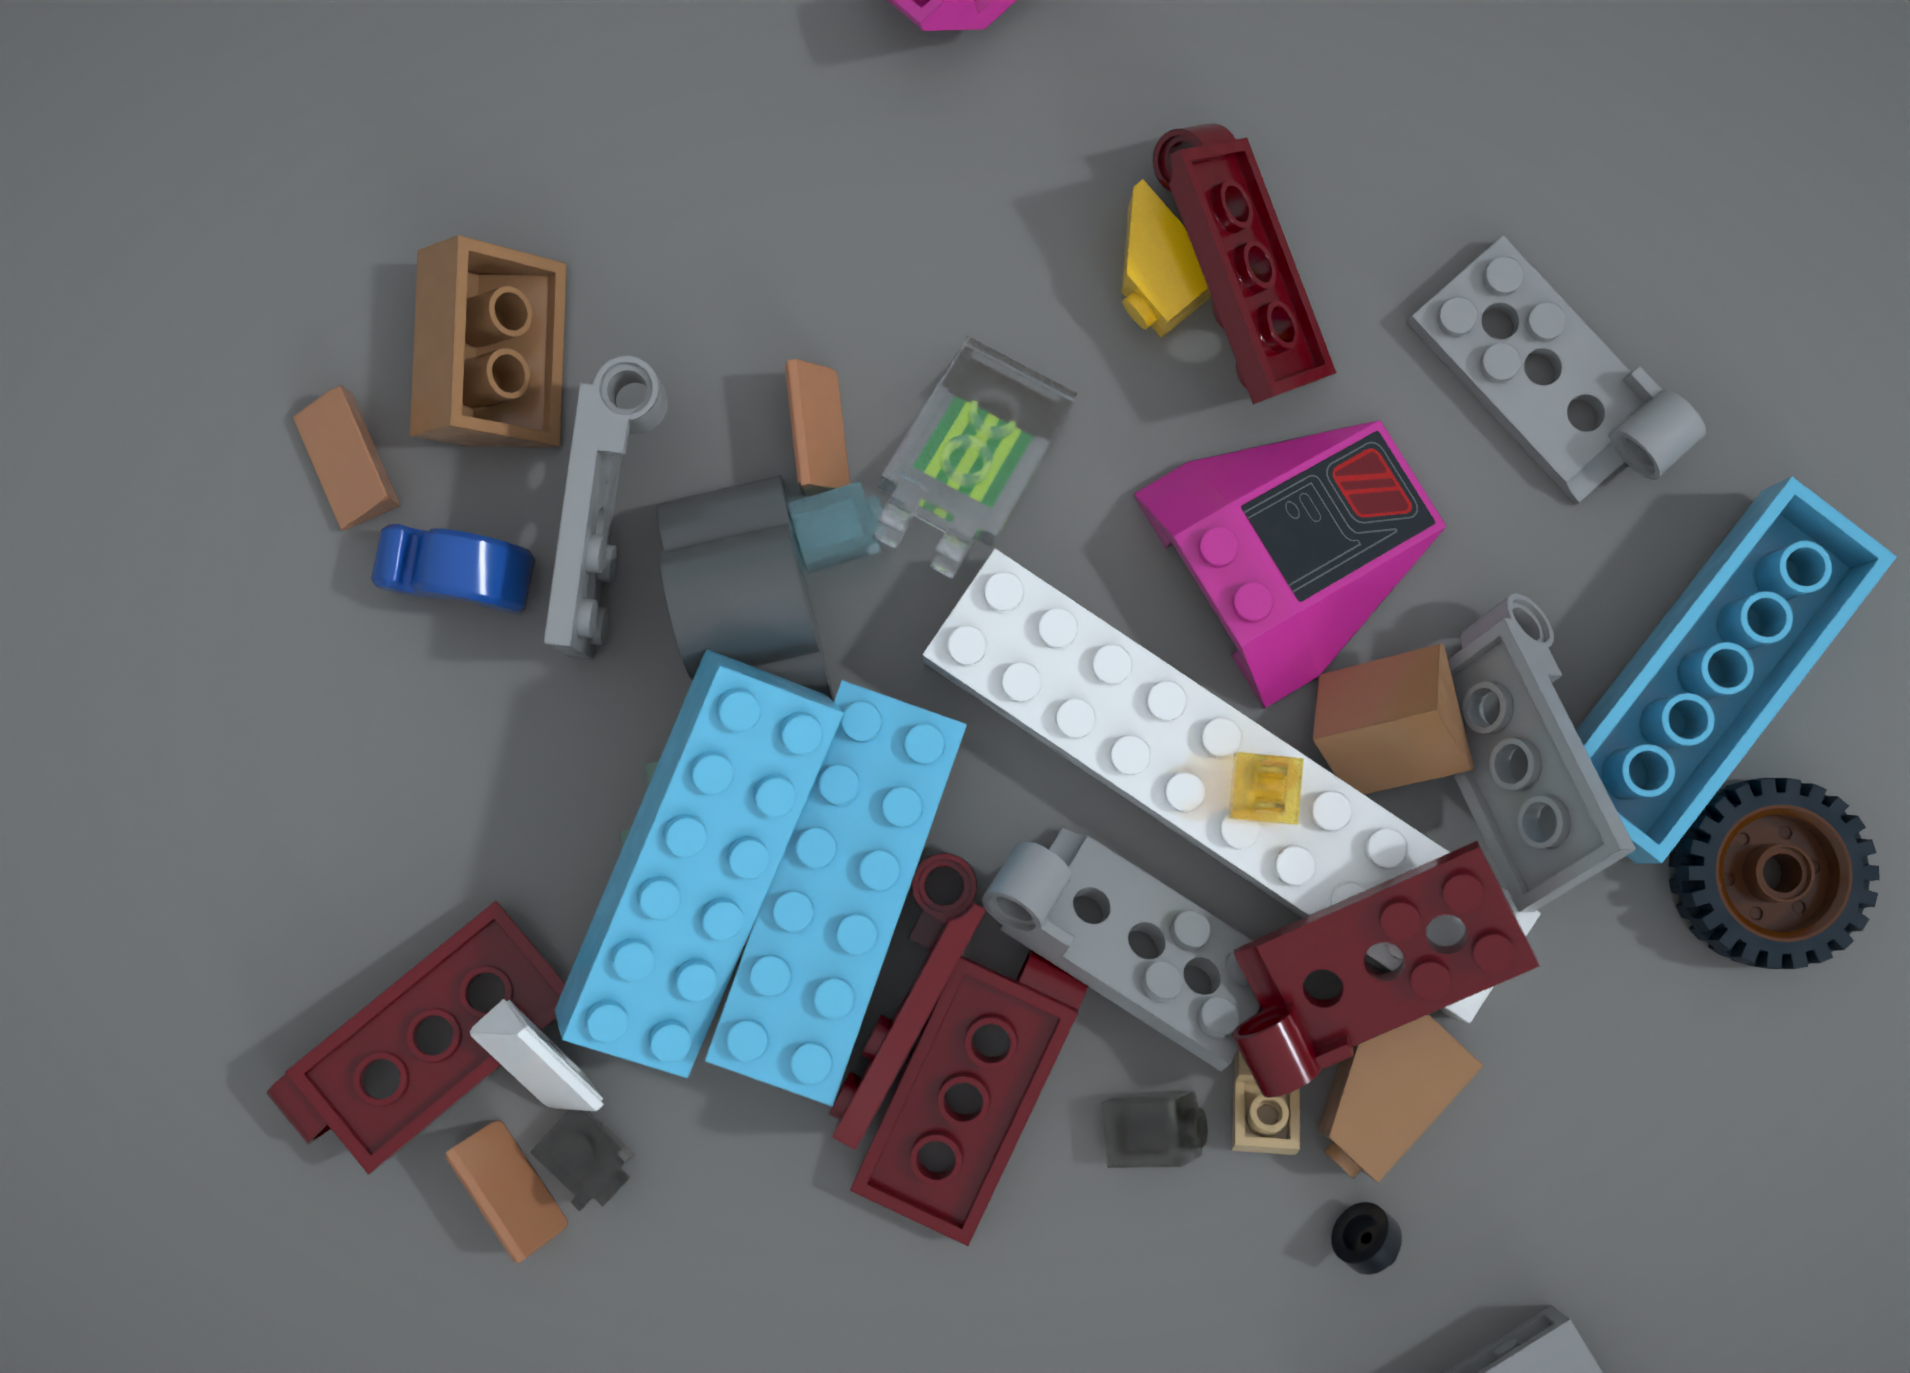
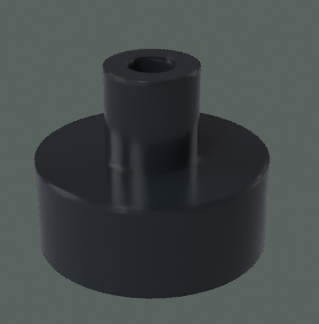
M1361 1202L1347 1208L1339 1216L1332 1230L1331 1244L1336 1256L1357 1273L1371 1275L1383 1271L1396 1261L1402 1244V1232L1397 1221L1380 1206L1371 1202Z

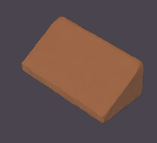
M799 359L787 360L788 364H785L797 480L801 492L806 497L846 492L850 488L838 375L835 370L829 367Z
M342 385L327 391L293 416L342 531L401 506L354 395Z
M493 1121L445 1153L447 1155L445 1157L513 1262L516 1261L519 1264L567 1227V1218L502 1121Z

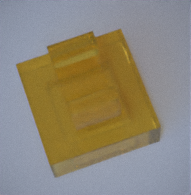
M1245 752L1234 753L1228 819L1298 825L1304 758Z

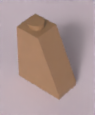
M1429 1014L1354 1046L1353 1056L1338 1062L1318 1125V1130L1332 1142L1324 1150V1153L1352 1179L1362 1170L1366 1175L1379 1183L1484 1065Z

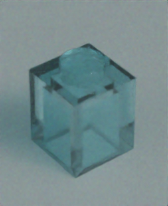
M860 481L787 503L801 552L810 574L881 552L877 535L889 531L878 495L865 498Z

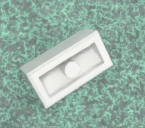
M502 999L471 1028V1037L547 1107L598 1111L604 1105L602 1102L603 1097L584 1071L510 1000Z

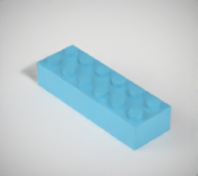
M1793 476L1760 492L1576 730L1636 848L1635 851L1626 855L1635 864L1663 863L1897 558L1891 551Z
M705 650L554 1010L562 1040L688 1078L844 714L826 694L714 651Z
M843 680L840 683L834 703L844 714L758 912L705 1059L708 1063L833 1106L967 726V724Z

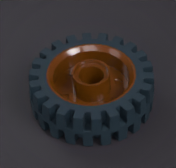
M1792 778L1751 779L1731 784L1724 789L1718 790L1678 842V852L1670 853L1668 867L1676 868V878L1669 879L1671 893L1679 894L1681 903L1675 906L1681 918L1688 919L1693 924L1689 930L1697 939L1707 941L1710 944L1708 948L1715 953L1731 958V961L1766 969L1808 967V964L1822 963L1833 958L1832 951L1845 950L1854 942L1850 936L1851 932L1863 931L1869 921V918L1862 914L1864 908L1875 907L1878 893L1869 891V882L1880 880L1879 866L1869 865L1867 857L1876 853L1872 839L1861 838L1859 832L1865 829L1866 826L1858 815L1846 814L1845 810L1849 807L1847 803L1838 796L1825 795L1827 789L1813 783H1801V780ZM1770 857H1773L1781 868V880L1774 889L1767 885L1763 875L1765 863Z

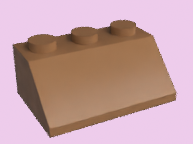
M456 235L418 250L410 418L411 437L473 447L555 448L560 446L567 263L461 235Z

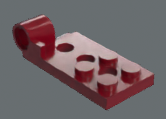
M1215 123L1179 128L1165 133L1159 139L1154 149V172L1160 184L1173 194L1211 293L1215 318L1225 330L1236 359L1238 378L1248 390L1253 405L1336 374L1335 367L1248 138L1235 139L1234 135L1226 127Z
M1477 840L1234 949L1233 954L1263 1011L1241 1023L1233 1031L1232 1037L1262 1095L1267 1098L1278 1097L1303 1087L1312 1081L1322 1069L1352 1057L1354 1046L1540 966ZM1441 915H1451L1460 919L1466 926L1462 939L1451 946H1440L1433 943L1427 937L1426 929L1434 918ZM1382 942L1397 946L1404 955L1401 965L1396 970L1388 973H1379L1372 970L1364 960V956L1371 946ZM1321 969L1332 971L1342 981L1343 986L1340 992L1330 999H1317L1311 996L1303 984L1310 973Z
M949 853L935 854L926 858L917 867L912 879V893L916 903L923 911L908 939L930 951L893 1019L881 1014L872 1029L861 1053L862 1056L870 1060L862 1076L860 1077L851 1071L849 1072L828 1115L837 1119L832 1138L854 1150L857 1149L986 912L983 906L974 902L977 892V880L973 869L964 859L957 855ZM948 866L954 868L962 878V892L952 903H936L926 893V878L937 867Z
M494 901L285 1071L286 1074L275 1082L266 1094L307 1144L317 1140L331 1129L367 1174H371L501 1066L470 1034L471 1028L488 1013L476 1010L469 1001V987L477 977L484 974L498 976L505 987L504 999L513 1002L541 1031L545 1030L556 1020L554 1010L566 983L497 901ZM440 1016L450 1023L453 1030V1039L450 1046L444 1052L437 1055H429L419 1047L416 1038L417 1031L421 1023L426 1019ZM381 1059L394 1063L400 1073V1083L397 1090L391 1096L384 1099L372 1096L366 1090L364 1084V1076L368 1067Z
M1031 949L1016 980L961 956L934 1006L855 1176L850 1191L969 1246L1077 1017L1088 985L1074 978ZM983 1025H998L1007 1032L1010 1038V1046L1003 1054L989 1057L981 1054L975 1048L972 1036ZM958 1083L971 1084L980 1091L983 1104L972 1114L963 1115L956 1113L946 1102L945 1094L947 1090ZM932 1141L943 1142L953 1150L956 1161L951 1168L943 1172L928 1170L919 1159L920 1148Z

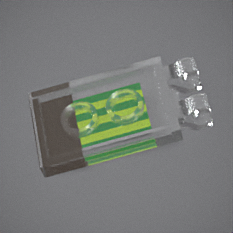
M967 336L881 475L878 488L892 496L878 517L877 522L880 524L874 532L873 538L896 549L913 517L945 532L935 550L937 554L930 568L953 579L974 539L992 548L1071 410L1078 393Z

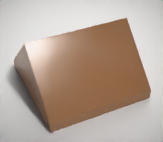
M1444 643L1335 670L1319 676L1313 741L1335 776L1362 794L1475 770Z

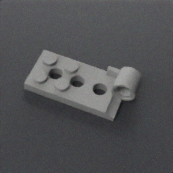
M1504 235L1406 322L1575 505L1580 503L1624 462L1640 475L1648 479H1658L1706 435V427L1701 416L1689 402L1675 392L1666 389L1662 390L1641 366L1631 372ZM1491 309L1504 312L1512 323L1511 336L1506 339H1495L1489 336L1482 326L1483 312ZM1541 355L1552 363L1555 375L1551 384L1538 385L1527 377L1524 369L1527 356ZM1582 400L1594 408L1597 415V423L1594 430L1581 431L1570 423L1567 409L1571 401Z
M620 356L609 360L599 369L593 384L580 383L544 644L568 657L594 660L596 645L603 646L606 642L609 627L608 608L601 607L604 582L613 583L617 569L618 550L616 545H610L621 459L622 456H626L629 434H644L652 431L663 421L668 409L666 390L655 371L647 362L633 356ZM630 383H641L647 386L646 396L637 407L622 409L616 406L617 395L624 386Z
M1514 593L1462 631V649L1448 659L1475 767V770L1453 775L1518 913L1535 912L1635 851L1636 848L1552 682L1563 676L1549 650V647L1554 643L1552 626L1543 611L1532 600L1524 595ZM1493 691L1499 699L1500 712L1496 721L1490 725L1484 717L1483 704L1487 695ZM1518 747L1523 749L1528 759L1527 772L1519 782L1513 777L1510 769L1512 754ZM1547 804L1553 809L1557 819L1555 833L1549 840L1543 837L1538 827L1541 810Z
M1062 827L1049 849L1033 842L1024 841L1015 844L982 897L985 909L995 920L1002 924L1001 931L1088 985L1091 989L1219 1071H1223L1231 1064L1238 1050L1232 1037L1233 1031L1241 1023L1256 1015L1260 1008V1004L1233 954L1234 949L1253 940L1090 836L1072 832ZM1084 896L1097 902L1103 913L1102 922L1091 924L1080 919L1073 907L1074 898ZM1140 931L1149 935L1156 944L1157 957L1154 959H1144L1136 955L1129 945V933ZM1186 966H1196L1207 973L1212 984L1210 994H1198L1188 987L1184 979V968Z

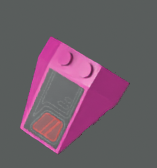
M1381 420L1190 461L1133 495L1164 547L1168 548L1174 545L1237 648V651L1231 656L1263 709L1320 676L1446 527V524Z

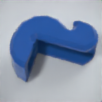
M389 524L381 529L371 580L377 588L395 593L469 601L510 614H519L526 609L535 559L530 550L487 536L443 528H431L429 531L401 524Z

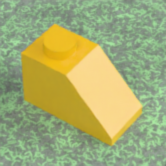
M1142 179L1133 187L1128 206L1121 290L1126 298L1122 300V303L1130 317L1141 328L1146 330L1151 326L1162 338L1212 296L1185 226L1145 180Z

